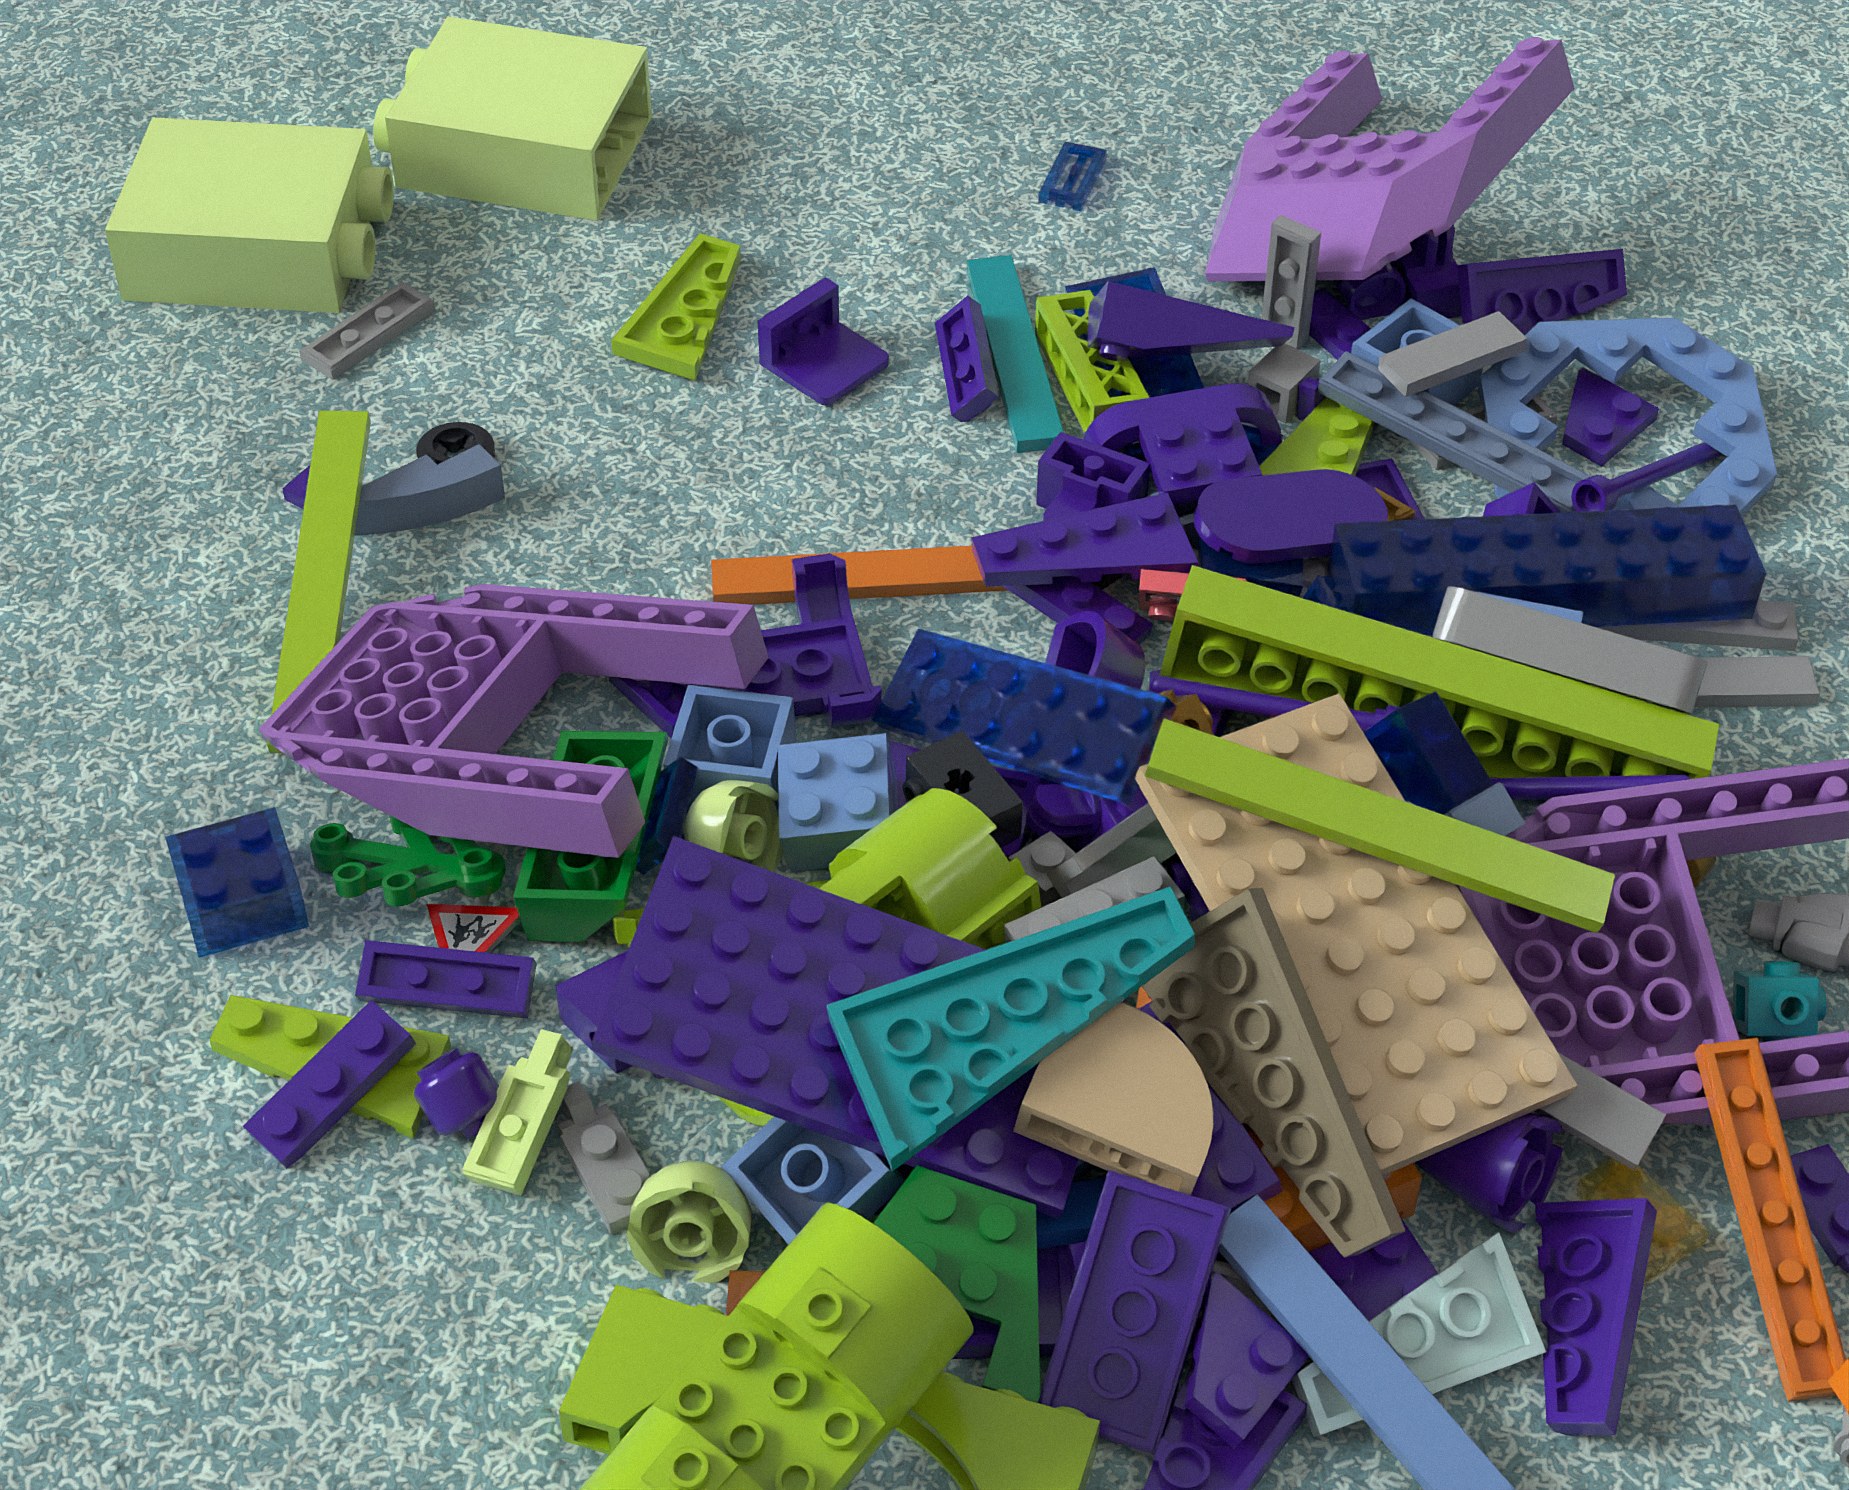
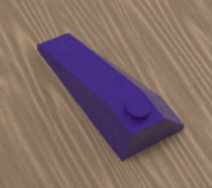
M1108 281L1090 302L1087 347L1100 350L1099 356L1105 359L1125 362L1128 360V357L1144 358L1282 346L1293 337L1295 327Z

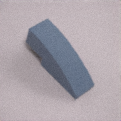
M480 444L438 465L426 454L362 486L355 535L382 534L429 526L464 516L505 499L501 464Z
M1500 782L1448 812L1451 818L1503 836L1526 824L1505 787Z

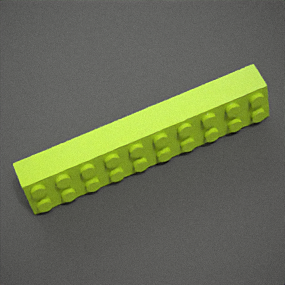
M1193 565L1176 610L1159 675L1313 703L1340 693L1349 709L1375 713L1376 708L1386 710L1388 705L1410 708L1409 728L1403 752L1381 748L1380 746L1379 749L1440 768H1450L1453 772L1476 779L1686 775L1691 779L1709 777L1720 725Z

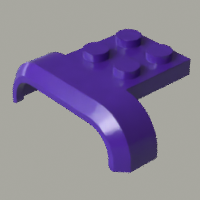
M1231 383L1128 401L1115 405L1095 418L1086 430L1083 440L1114 451H1118L1128 443L1139 440L1145 458L1150 463V471L1158 493L1168 492L1173 505L1198 501L1204 489L1217 481L1262 476L1241 422L1252 424L1260 430V440L1263 446L1281 444V428L1267 396L1261 390L1247 384Z
M830 553L792 559L793 585L800 624L761 630L769 658L745 689L727 690L793 697L795 716L823 712L828 728L870 722L881 706L882 688L881 685H872L851 610L846 562ZM710 686V688L726 689L718 686Z

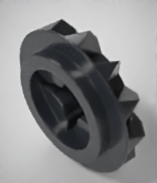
M450 422L436 426L426 432L417 444L416 454L417 458L427 454L438 465L452 458L448 457L447 452L457 453L461 449L466 451L478 444L494 458L495 445L493 437L483 427L468 422Z

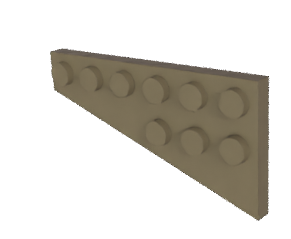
M1248 888L1190 923L1195 933L1194 948L1144 984L1142 988L1153 1001L1149 1007L1162 1023L1169 1022L1180 1035L1200 1066L1205 1079L1240 1124L1248 1123L1263 1142L1264 1146L1260 1150L1273 1167L1281 1166L1300 1190V1202L1342 1256L1345 1258L1359 1255L1406 1231L1263 888Z

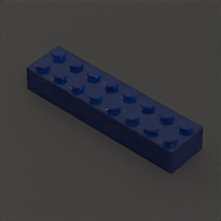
M1736 504L1338 523L1334 527L1327 569L1339 610L1426 636L1433 635L1446 590L1449 586L1476 593L1481 592L1582 611L1581 623L1593 627L1753 619L1766 577L1765 568Z

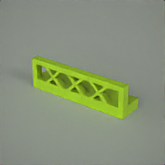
M1091 290L1037 297L1035 336L1084 433L1095 418L1107 409L1124 402L1150 398L1129 359L1125 362L1105 359L1099 356L1100 350L1087 347L1088 341L1078 338L1082 333L1088 335V311L1090 302L1094 298ZM1080 308L1085 310V314L1082 317L1064 312L1065 310ZM1096 360H1099L1114 365L1115 367L1111 371H1108L1097 366H1094L1093 364ZM1111 388H1115L1131 395L1110 398L1107 392Z

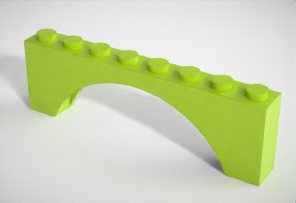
M616 1284L558 1411L563 1441L609 1455L728 1316L709 1305L691 1306L666 1299L662 1294L652 1289L639 1288L634 1290ZM941 1372L895 1430L914 1441L935 1458L950 1474L961 1490H1085L1097 1453L1100 1421L1089 1418L1081 1411L1071 1407L1061 1406L1053 1408L1028 1401L1020 1394L1011 1390H989L965 1383L953 1374Z

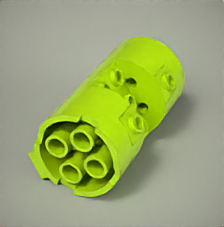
M932 788L925 794L916 796L838 853L834 861L829 864L831 880L819 888L985 950L1005 944V924L1041 908L1038 881L1025 873L1018 856L1008 861L999 845L990 835L997 828L996 825L965 798L940 788ZM717 1096L738 1116L752 1124L765 1126L774 1117Z
M825 1203L579 1490H845L973 1334L972 1322L950 1290L904 1246L855 1212L837 1204Z

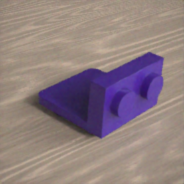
M826 277L757 320L759 364L821 405L833 404L889 365V355L886 351L839 322V285Z

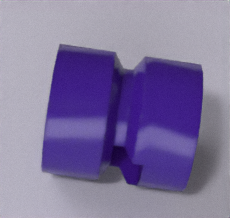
M1392 262L1387 263L1381 270L1364 280H1332L1338 291L1341 292L1349 309L1361 320L1390 315L1400 306L1406 294L1405 282Z

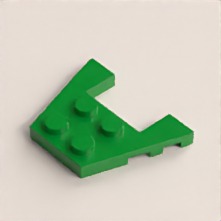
M916 1166L873 1224L904 1246L938 1277L959 1301L968 1316L1000 1327L982 1388L993 1391L998 1389L1011 1390L1020 1394L1028 1401L1038 1403L1040 1397L1036 1205Z

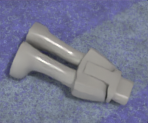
M1818 893L1804 894L1796 897L1783 896L1782 903L1756 898L1748 936L1773 941L1772 949L1777 951L1780 950L1781 942H1783L1782 952L1789 959L1835 973L1840 966H1849V894Z

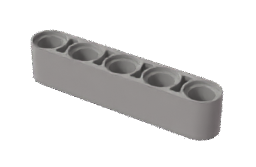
M1451 586L1447 587L1432 638L1688 715H1692L1708 664L1707 661L1686 653Z

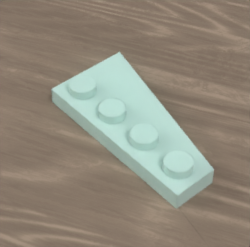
M1500 1233L1488 1237L1369 1321L1432 1394L1546 1352ZM1313 1360L1298 1370L1291 1378L1298 1398L1307 1403L1305 1416L1313 1437L1363 1420Z

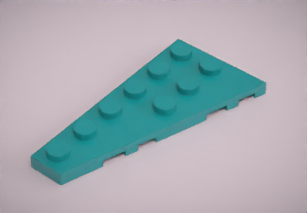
M1171 886L826 1005L828 1019L892 1171L1194 948L1195 933Z

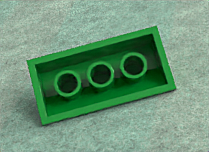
M561 731L553 760L628 768L645 824L619 858L527 847L513 899L528 941L583 942L626 907L668 743L667 732Z

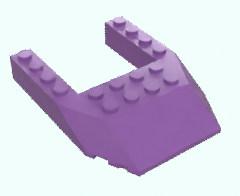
M1531 37L1519 42L1515 46V50L1495 67V71L1489 78L1474 90V94L1461 108L1452 114L1450 120L1437 133L1418 134L1415 130H1407L1396 135L1378 136L1375 132H1367L1357 137H1347L1383 99L1369 53L1350 54L1349 51H1338L1326 57L1325 63L1314 74L1305 78L1304 84L1292 96L1286 98L1282 102V106L1270 118L1264 120L1260 124V128L1246 141L1214 226L1205 272L1207 281H1265L1271 224L1279 215L1322 232L1316 280H1364L1381 270L1387 263L1411 252L1410 242L1421 235L1430 234L1436 237L1450 229L1575 89L1562 40L1543 41L1540 37Z
M480 584L465 587V596L461 598L437 602L435 594L416 597L406 602H391L372 606L259 728L263 739L321 781L428 835L619 858L645 824L628 768L498 755L496 752L562 672L586 674L591 677L609 676L631 678L635 681L653 680L675 682L680 685L697 684L718 686L726 689H745L769 657L754 605Z
M1849 758L1552 797L1537 807L1534 814L1524 820L1525 825L1509 833L1506 837L1615 874L1605 921L1598 933L1456 885L1557 1052L1666 1114L1662 1123L1713 1125L1694 1052L1701 1044L1739 1040L1686 860L1849 839ZM1849 1031L1759 1043L1780 1121L1849 1111Z

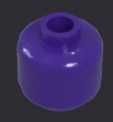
M456 1047L417 1072L421 1081L415 1087L414 1096L436 1132L443 1136H449L461 1131L467 1140L478 1134L486 1114L497 1100L499 1084L478 1053L466 1052L461 1054Z

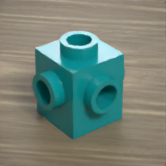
M1765 961L1764 971H1733V1020L1736 1030L1747 1036H1762V1043L1798 1038V1036L1818 1035V1021H1823L1826 1015V994L1824 988L1819 986V978L1800 971V963Z

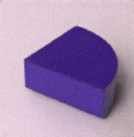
M1308 377L1298 385L1297 417L1301 421H1304L1326 398V396L1318 393L1320 379Z

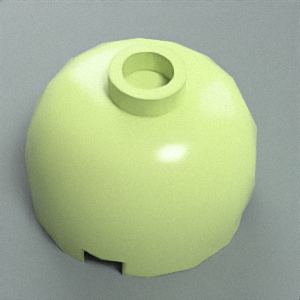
M727 780L717 783L702 791L692 803L683 823V839L730 857L734 856L753 860L752 865L760 868L766 865L773 872L780 863L784 853L779 840V816H777V809L774 801L779 802V794L768 784L740 780Z
M692 1160L669 1164L649 1177L637 1194L630 1211L627 1241L635 1259L651 1274L664 1279L663 1269L699 1271L691 1282H719L729 1276L730 1270H737L743 1261L744 1253L749 1247L752 1223L751 1206L745 1193L724 1169L709 1162ZM706 1251L708 1253L698 1264L678 1258V1255L696 1257L704 1254Z

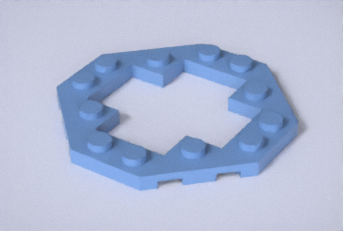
M1674 317L1539 322L1525 335L1528 338L1525 352L1494 363L1480 376L1478 391L1480 403L1483 404L1485 422L1541 451L1555 440L1558 426L1527 407L1526 404L1574 359L1614 384L1638 360L1644 357L1715 403L1696 422L1693 435L1727 456V458L1679 505L1650 486L1618 498L1615 508L1610 513L1598 518L1586 519L1577 513L1570 523L1591 546H1596L1597 542L1624 541L1625 545H1665L1666 541L1671 539H1693L1694 544H1716L1774 485L1777 470L1753 366ZM1493 483L1495 496L1498 498L1511 493Z

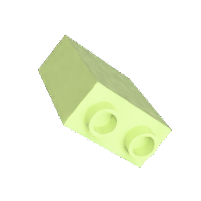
M447 16L428 49L415 48L411 52L406 66L405 86L397 99L384 98L380 102L373 126L375 147L378 151L387 152L391 155L395 188L598 221L652 118L647 47Z
M152 117L105 228L122 301L340 313L350 280H369L372 276L375 264V235L373 227L369 223L370 221L388 222L390 220L394 200L393 176L389 167L372 166L366 129Z

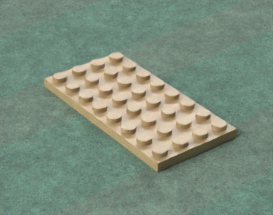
M1340 693L1220 737L1405 801ZM1148 764L1139 767L1135 780L1210 911L1248 888H1263L1382 1176L1571 1095L1578 1086L1456 884L1145 777Z

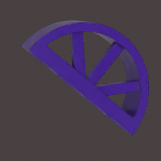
M1093 611L1079 612L1055 625L1015 769L1016 771L1041 775L1040 785L1062 784L1076 752L1109 750L1121 732L1119 723L1129 718L1138 699L1145 675L1146 661L1144 651L1138 643L1098 613Z

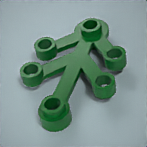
M390 815L392 831L402 836L407 847L356 839L351 832L346 830L344 825L339 823H329L320 826L314 831V838L310 842L315 867L323 872H333L335 888L339 896L344 898L358 897L369 889L382 886L386 903L396 907L411 904L417 898L458 886L459 892L467 897H484L496 892L502 886V877L506 872L503 856L487 848L478 847L475 840L440 836L442 841L452 844L456 855L439 853L426 833ZM356 860L381 863L385 865L367 870L365 865L356 862ZM433 872V874L418 879L415 878V875Z

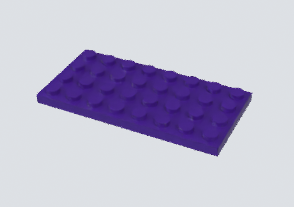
M673 836L595 1032L590 1050L886 1157L828 1019L826 1005L985 951V949ZM1038 1063L904 1162V1164L912 1167L920 1166L1035 1204L1036 1212L1058 1219L1065 1207L1078 1158L1013 1132L1022 1101L1039 1065Z

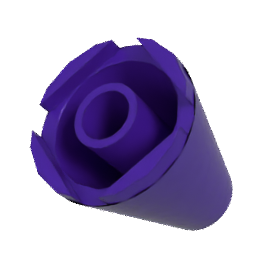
M1528 1113L1414 1163L1497 1228L1514 1233L1526 1226V1223L1515 1218L1529 1200L1533 1204L1543 1203L1551 1189L1561 1161L1563 1149L1552 1144L1553 1132L1563 1134L1562 1126L1556 1120L1545 1115Z

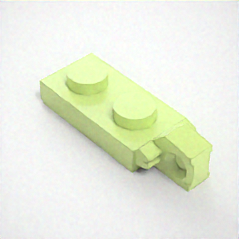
M541 1029L529 1058L521 1057L515 1066L508 1064L497 1089V1100L486 1114L463 1166L462 1174L468 1180L516 1195H522L568 1088L567 1085L571 1073L566 1068L573 1047L569 1045L562 1034Z

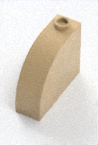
M1120 1002L1040 1061L1022 1101L1013 1132L1107 1171L1111 1170L1191 1195L1211 1143L1213 1107L1208 1084L1203 1072L1185 1044L1158 1020L1132 1006Z

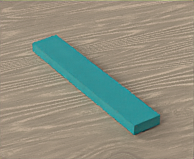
M1012 255L968 259L967 275L974 300L981 304L992 364L1017 453L1047 450L1060 432L1064 433Z

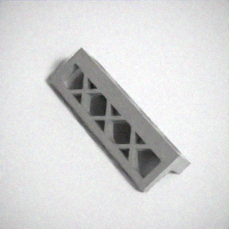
M1147 803L1046 874V876L1060 896L1064 898L1153 856L1161 864L1175 854L1176 850L1150 804Z

